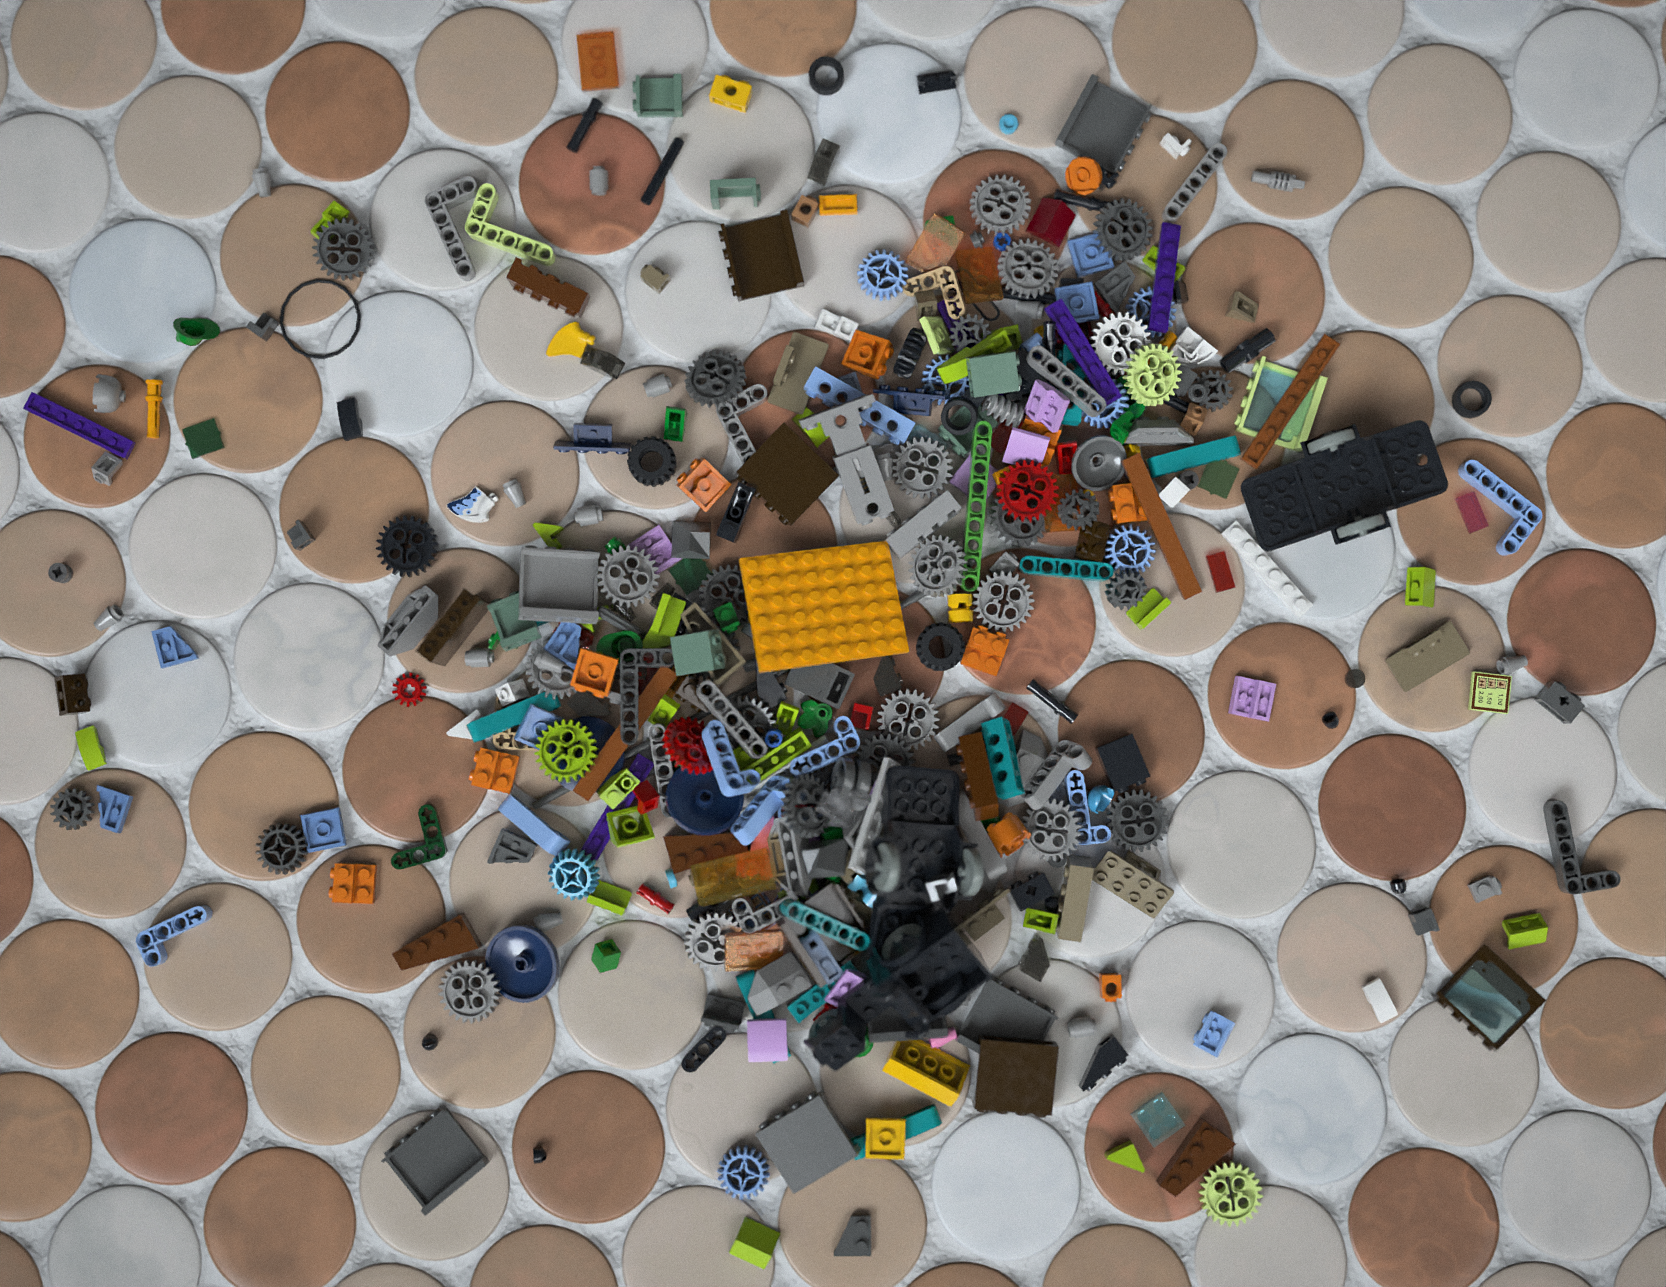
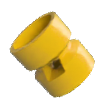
M972 594L947 595V604L951 608L948 611V622H972L973 611L970 609V606H972Z

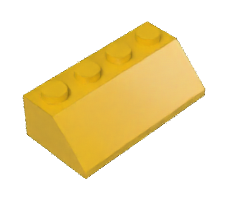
M922 1040L895 1041L882 1071L951 1107L961 1093L970 1065L936 1047L931 1048L930 1044Z

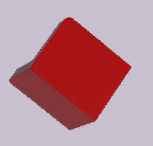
M854 703L851 716L853 726L868 730L873 707Z
M648 780L639 783L632 790L639 800L637 810L641 815L658 808L659 794Z

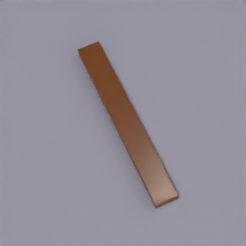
M1323 334L1240 458L1242 461L1254 469L1259 467L1340 346V343Z
M1140 453L1122 460L1121 463L1183 600L1201 593L1202 590Z
M659 668L639 696L638 732L678 677L670 668ZM629 711L624 717L625 721L632 722L635 719V714ZM621 723L597 755L598 758L594 759L595 765L589 766L591 772L586 771L585 777H582L572 790L588 802L629 746L621 740ZM627 731L624 734V739L629 742L635 737L632 731Z

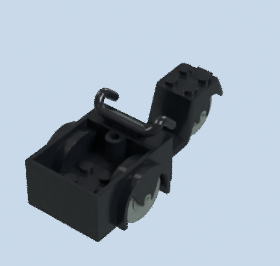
M943 907L925 919L918 915L917 919L920 926L917 924H907L896 929L886 939L882 948V955L876 947L872 948L874 956L866 961L870 971L866 974L867 978L839 998L837 1009L826 1011L814 1021L809 1030L808 1039L803 1041L822 1067L825 1065L831 1070L837 1071L864 1052L867 1023L890 1006L898 1011L915 1030L906 1031L905 1038L922 1039L930 1030V1022L954 1012L962 1005L969 994L993 978L980 951Z

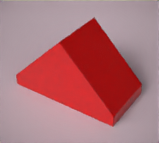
M1076 440L1056 444L1055 457L1059 476L1072 474L1071 464L1073 455L1077 450Z

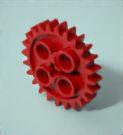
M1024 460L1022 466L1018 462H1016V468L1009 466V473L1003 471L1005 478L999 477L1002 485L996 486L997 489L1001 490L996 493V496L1002 497L998 500V504H1005L1002 507V511L1008 509L1007 516L1014 514V520L1021 517L1022 523L1025 518H1028L1031 523L1032 517L1039 521L1040 514L1046 517V510L1052 512L1050 505H1056V501L1053 498H1058L1059 495L1054 493V491L1059 490V486H1053L1057 479H1051L1054 474L1053 472L1046 473L1048 470L1047 466L1041 469V462L1034 466L1033 460L1030 462V465H1027L1026 460ZM1020 475H1026L1028 480L1025 483H1020L1017 478ZM1038 482L1046 485L1043 491H1038L1035 488ZM1012 484H1016L1017 486L1021 487L1022 489H1019V488H1016V487H1012ZM1029 487L1032 493L1041 495L1044 498L1040 499L1031 493L1024 495V490H1027ZM1012 492H1018L1020 498L1014 501L1010 499L1009 495ZM1033 499L1037 501L1038 505L1035 508H1029L1027 502Z
M689 716L685 720L683 717H680L679 720L675 719L668 725L663 733L665 735L662 738V741L665 742L663 748H667L665 754L671 755L669 761H676L675 767L678 765L682 766L681 771L687 768L689 774L694 770L696 775L700 772L704 775L707 771L711 772L713 770L701 735L702 730L705 728L704 721L702 720L698 723L697 718L691 721Z

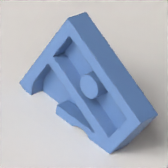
M561 622L543 650H546L575 670L581 627L575 623Z
M169 626L151 631L162 669L199 659V656L173 627Z
M97 785L96 789L100 793V803H98L100 827L115 833H121L134 796Z

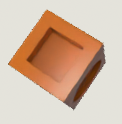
M1099 973L1100 997L1105 999V1002H1116L1117 998H1122L1121 974ZM1108 983L1115 984L1113 992L1108 993L1106 991Z

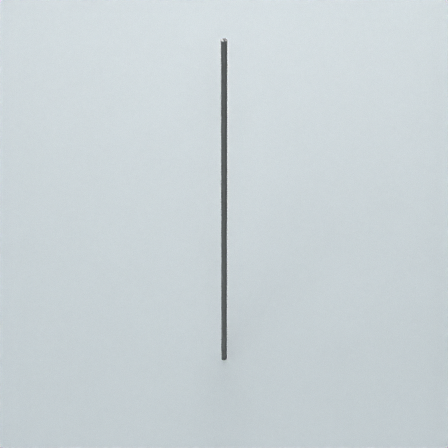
M919 591L900 602L901 610L927 595ZM791 669L778 670L776 672L781 676ZM756 681L726 698L730 702L732 697L737 700L739 695L743 697L756 690ZM718 701L714 703V706L719 710L723 707V703ZM701 710L700 713L698 712L690 716L691 721L694 718H697V721L712 713L710 710L707 713ZM663 732L656 735V737H661ZM650 739L626 751L625 761L650 748ZM563 786L533 802L532 806L536 810L571 790Z

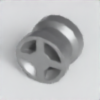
M1191 470L1183 472L1178 477L1190 490L1195 488L1199 482L1198 475Z
M55 563L50 566L48 575L55 582L67 583L72 579L73 571L68 565Z

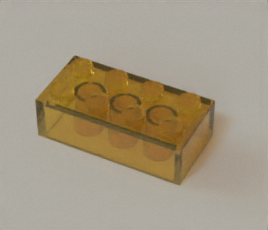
M767 847L690 866L698 904L701 907L777 889Z

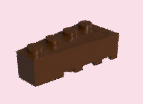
M517 257L506 277L515 292L522 295L525 292L531 295V299L537 302L545 301L548 303L547 306L558 310V308L565 310L564 313L573 318L575 316L581 318L590 299L587 292L565 281L561 284L560 279L551 274H546L545 276L537 267L523 265L522 260Z
M982 733L959 736V744H956L957 754L962 757L960 767L961 772L965 773L966 776L964 784L966 791H969L970 794L968 801L970 809H973L975 822L998 817L999 803Z
M733 833L663 836L674 874L749 852L748 845H742Z
M465 913L397 950L392 955L401 971L473 951L483 947Z
M1200 1117L1156 1182L1167 1192L1177 1197L1231 1150L1236 1143Z

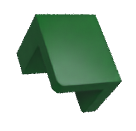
M613 939L595 943L591 960L600 973L617 968L621 951Z

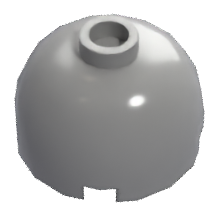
M98 374L96 378H100L99 383H94L93 405H97L94 411L97 413L114 412L120 407L121 402H125L126 391L122 390V385L116 378Z

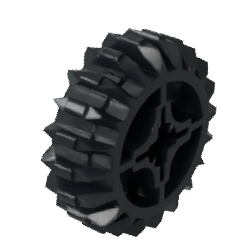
M917 328L910 330L895 362L894 374L906 379L912 376L928 340L924 330Z

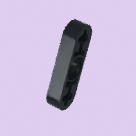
M722 1026L711 1028L684 1056L681 1062L684 1071L688 1073L696 1071L725 1041L727 1033L723 1030ZM713 1031H721L722 1039L717 1038L713 1042L716 1046L713 1047L712 1043L706 1040V1038L709 1037L711 1040L714 1037ZM707 1044L710 1048L709 1053L701 1054L698 1050L699 1046ZM695 1051L696 1055L702 1058V1060L699 1061V1058H697L694 1062L695 1067H687L686 1059L692 1060L695 1056L692 1052Z

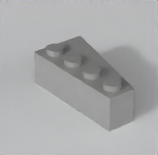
M948 490L942 495L939 493L931 500L932 503L928 506L924 505L917 511L918 514L913 518L909 517L901 523L903 526L900 529L896 530L895 528L886 535L888 537L886 542L899 560L918 546L920 542H923L959 514L962 508Z

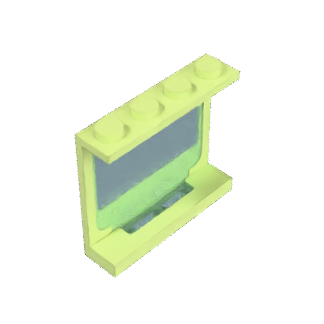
M1262 356L1258 361L1255 360L1252 371H1254V374L1247 382L1246 389H1248V392L1241 400L1240 407H1242L1240 414H1237L1234 421L1236 425L1235 431L1252 437L1256 436L1298 373L1265 361V356ZM1318 377L1274 444L1299 453L1303 451L1300 442L1307 441L1328 379L1327 377Z

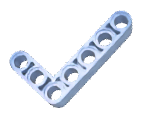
M1469 460L1461 464L1458 468L1459 476L1515 519L1497 542L1496 550L1502 556L1516 553L1541 521L1542 511L1478 461ZM1467 465L1471 466L1472 474L1467 472ZM1482 477L1487 479V486L1482 483ZM1497 489H1501V490H1502V492H1503V496H1502V497H1499V496H1498V494H1497ZM1513 500L1518 503L1517 509L1512 505ZM1528 512L1533 514L1532 521L1528 518ZM1517 527L1522 530L1521 536L1516 532ZM1505 542L1510 544V551L1505 548Z

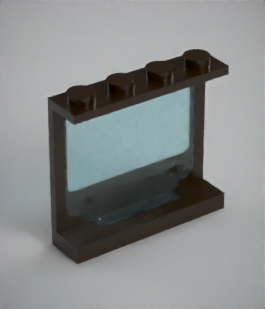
M1486 945L1435 994L1436 1002L1445 1009L1447 1007L1452 1012L1451 1016L1460 1023L1462 1021L1467 1026L1466 1030L1472 1036H1478L1482 1040L1481 1044L1487 1050H1493L1494 1052L1547 1001Z

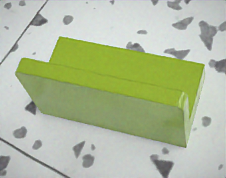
M1407 567L1406 606L1434 607L1436 570L1426 567Z
M1152 588L1142 597V602H1137V607L1133 605L1126 612V615L1140 630L1144 629L1171 604V601L1167 597L1163 598L1155 588Z
M663 593L651 630L669 637H675L686 602Z
M598 880V886L595 887L593 893L589 894L586 902L623 916L631 899L632 892Z
M1540 913L1502 921V927L1508 936L1507 947L1509 950L1546 942L1548 926Z

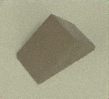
M933 290L915 292L917 321H920L919 319L924 316H936L937 300Z
M1235 292L1229 299L1226 316L1255 323L1259 304L1240 292Z

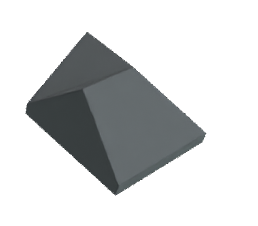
M673 521L671 558L710 559L712 523Z
M845 838L812 841L802 850L809 879L845 876L849 844Z

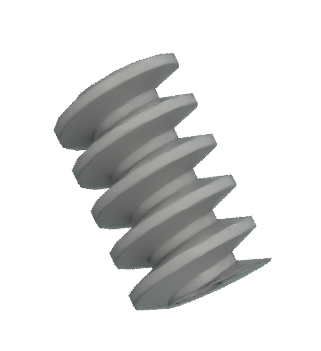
M998 394L988 395L981 408V412L987 409V416H990L993 412V419H997L1000 416V423L1006 419V426L1013 423L1012 428H1017L1024 416V408L1022 406H1017L1015 402L1004 399L1002 395L998 396Z

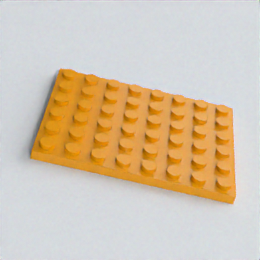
M886 541L739 559L759 673L909 652L889 544Z

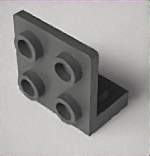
M708 994L701 1022H704V1025L707 1027L715 1028L718 1025L722 1026L725 1031L735 1032V1030L740 1028L746 1002Z

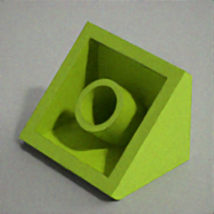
M638 806L606 813L610 839L617 848L655 839L647 813L641 815L637 810Z
M745 1216L729 1254L765 1269L773 1255L780 1232Z

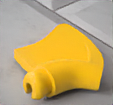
M579 322L569 323L562 327L552 338L546 355L549 357L572 355L581 359L587 345L595 344L594 340H596V337L582 330Z

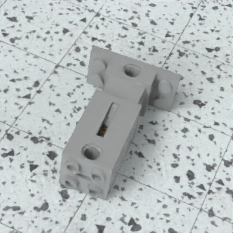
M872 393L799 419L802 429L806 427V430L818 427L817 423L820 422L824 435L830 437L836 455L832 456L854 518L862 526L872 523L873 518L880 517V519L889 517L891 516L890 512L894 511L872 447L869 443H865L859 426L863 422L858 408L860 407V409L864 410L873 406L872 403L876 401ZM838 415H844L845 417L841 425L835 422ZM870 503H876L874 510H867V506Z

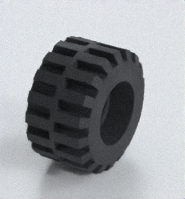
M655 436L651 438L643 437L644 439L641 441L640 439L637 440V444L632 445L631 451L628 452L627 464L629 471L644 486L651 485L652 487H657L656 485L659 484L660 486L664 485V482L669 481L671 475H674V470L677 466L673 449L663 439H657ZM649 452L660 453L663 457L662 466L654 472L645 471L641 466V460L645 454Z
M943 622L933 623L920 633L916 644V654L926 668L933 671H946L953 668L962 659L965 651V641H963V636L959 633L958 629L951 626V624ZM936 636H944L951 642V652L945 658H936L929 651V643Z

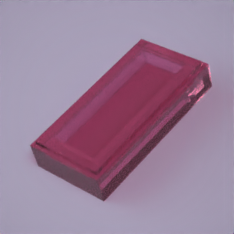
M1474 491L1455 498L1469 534L1489 526Z

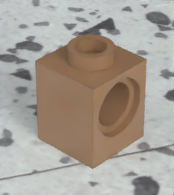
M801 195L791 214L792 220L809 228L819 209L817 200L809 195L807 197ZM803 207H809L811 211L809 213H803L801 209Z

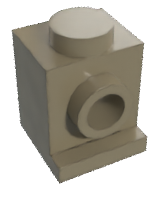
M646 264L640 271L641 281L658 294L671 281L670 275L667 273L663 275L664 272L657 266L652 267L650 264Z

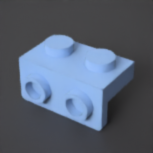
M1211 1010L1210 1013H1206L1202 1021L1204 1025L1201 1031L1198 1030L1193 1038L1195 1041L1193 1045L1218 1058L1236 1023Z

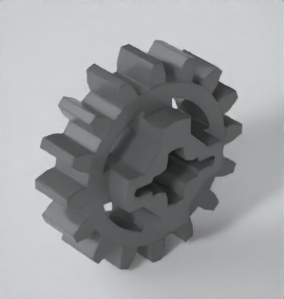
M967 313L966 319L960 316L961 321H954L956 327L950 328L954 332V334L950 335V338L955 339L952 345H958L957 351L964 349L968 343L978 344L988 334H991V331L986 330L989 324H983V317L978 320L977 314L971 318L970 314ZM966 322H975L972 326L966 327L964 325ZM981 327L983 330L982 339L978 336V331ZM963 329L968 331L974 330L973 334L976 339L971 337L967 339V334ZM958 330H960L963 335V338L960 342L957 336Z
M1209 370L1207 375L1205 372H1202L1200 374L1201 378H1195L1196 383L1205 385L1208 394L1215 385L1216 388L1213 394L1207 396L1198 405L1205 406L1204 408L1207 410L1211 408L1212 412L1216 411V407L1219 410L1223 409V404L1227 405L1229 403L1227 399H1231L1233 396L1229 393L1233 390V387H1228L1231 380L1225 381L1226 374L1219 376L1218 370L1215 374H1213L1212 370ZM1208 379H1214L1216 381L1209 382ZM1200 390L1194 391L1195 396L1201 395ZM1214 400L1216 403H1209L1208 401Z
M1080 489L1079 493L1072 490V495L1066 493V499H1060L1062 505L1057 506L1058 516L1061 518L1062 524L1066 523L1068 529L1074 526L1076 531L1079 526L1083 530H1085V525L1091 527V521H1097L1096 515L1100 514L1098 509L1099 502L1096 501V496H1091L1090 491L1083 494L1082 489ZM1077 506H1079L1080 514L1077 511Z
M1123 569L1120 575L1115 572V578H1109L1111 583L1105 585L1107 588L1105 591L1107 600L1114 608L1118 606L1120 610H1123L1124 606L1128 610H1130L1131 605L1137 607L1136 602H1142L1141 596L1147 594L1144 590L1147 588L1144 578L1137 571L1134 573L1132 569H1129L1128 573Z
M73 788V790L65 789V793H58L60 798H53L56 803L55 805H50L54 809V812H51L50 815L56 816L53 822H60V828L66 826V830H72V828L78 830L80 826H87L85 821H92L89 815L95 813L94 810H91L95 803L89 802L92 798L91 796L85 797L86 791L79 792L78 788Z

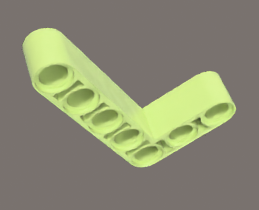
M489 183L481 185L465 223V230L470 238L544 266L552 265L556 257L550 246L489 224L499 196L493 185ZM492 191L491 197H484L486 192ZM480 209H486L485 214L478 215ZM479 226L477 232H471L472 227ZM491 233H497L496 238H488ZM514 239L513 245H506L507 240ZM526 246H533L530 252H524ZM544 252H550V256L547 259L541 258Z

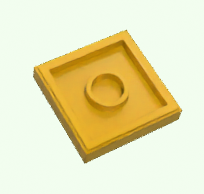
M866 1117L865 1158L905 1160L906 1119Z

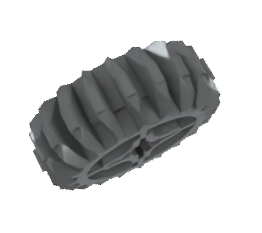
M277 823L276 827L270 825L269 830H263L265 836L259 835L258 838L262 843H256L260 850H257L255 853L261 854L262 857H259L258 861H265L262 867L266 868L269 866L268 872L275 870L276 875H279L281 871L283 875L288 874L289 871L293 873L295 872V867H302L299 861H306L303 855L309 854L307 850H304V847H307L308 844L303 843L306 837H300L303 831L301 829L296 831V825L290 827L289 823L284 825ZM284 833L291 836L295 844L289 843L287 837H284ZM277 834L275 845L269 848L271 839ZM280 846L290 847L289 849H285V851H275V849L279 848ZM296 850L294 858L288 863L290 852ZM269 853L276 854L281 864L275 862Z

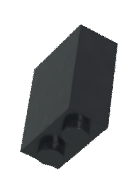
M1128 734L1095 748L1109 785L1114 791L1118 790V793L1129 790V785L1134 783L1136 786L1147 782L1146 778L1151 777L1133 734Z

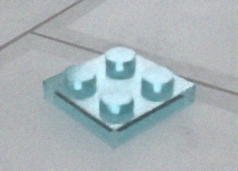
M1162 1092L1130 1114L1153 1148L1185 1126Z

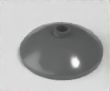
M1106 435L1091 437L1084 441L1075 451L1071 464L1072 474L1078 484L1085 489L1091 491L1106 490L1115 485L1123 476L1125 469L1121 461L1127 458L1126 451L1122 444L1113 437Z

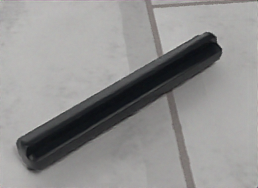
M675 137L641 197L643 204L647 206L651 204L684 144L682 139Z

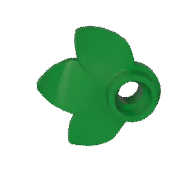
M814 700L804 701L801 703L804 713L798 720V726L803 729L812 728L815 738L820 737L828 730V721L833 716V710L826 703L819 704ZM820 710H824L826 715L821 716Z

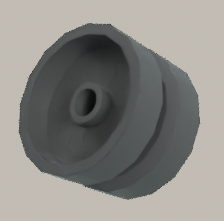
M839 757L831 775L830 792L832 798L842 801L848 798L850 802L862 803L870 787V764L863 760H855L854 762L851 758Z

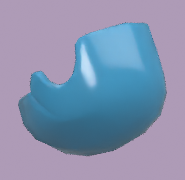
M1097 785L1092 788L1087 796L1089 809L1097 814L1096 810L1103 812L1111 802L1114 790L1106 785Z

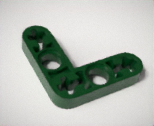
M423 805L418 811L426 845L395 853L391 858V864L395 869L409 868L441 859L446 855L447 846L438 812L433 805ZM425 808L432 810L430 820L435 819L436 823L425 825V822L429 821L428 817L423 815V812L426 811ZM431 826H435L438 830L435 837L428 835V828ZM435 845L442 847L439 856L437 853L428 854V851L436 849ZM417 850H421L424 853V858L421 861H417L414 858V853ZM399 855L401 858L410 856V860L402 863L403 866L396 863Z

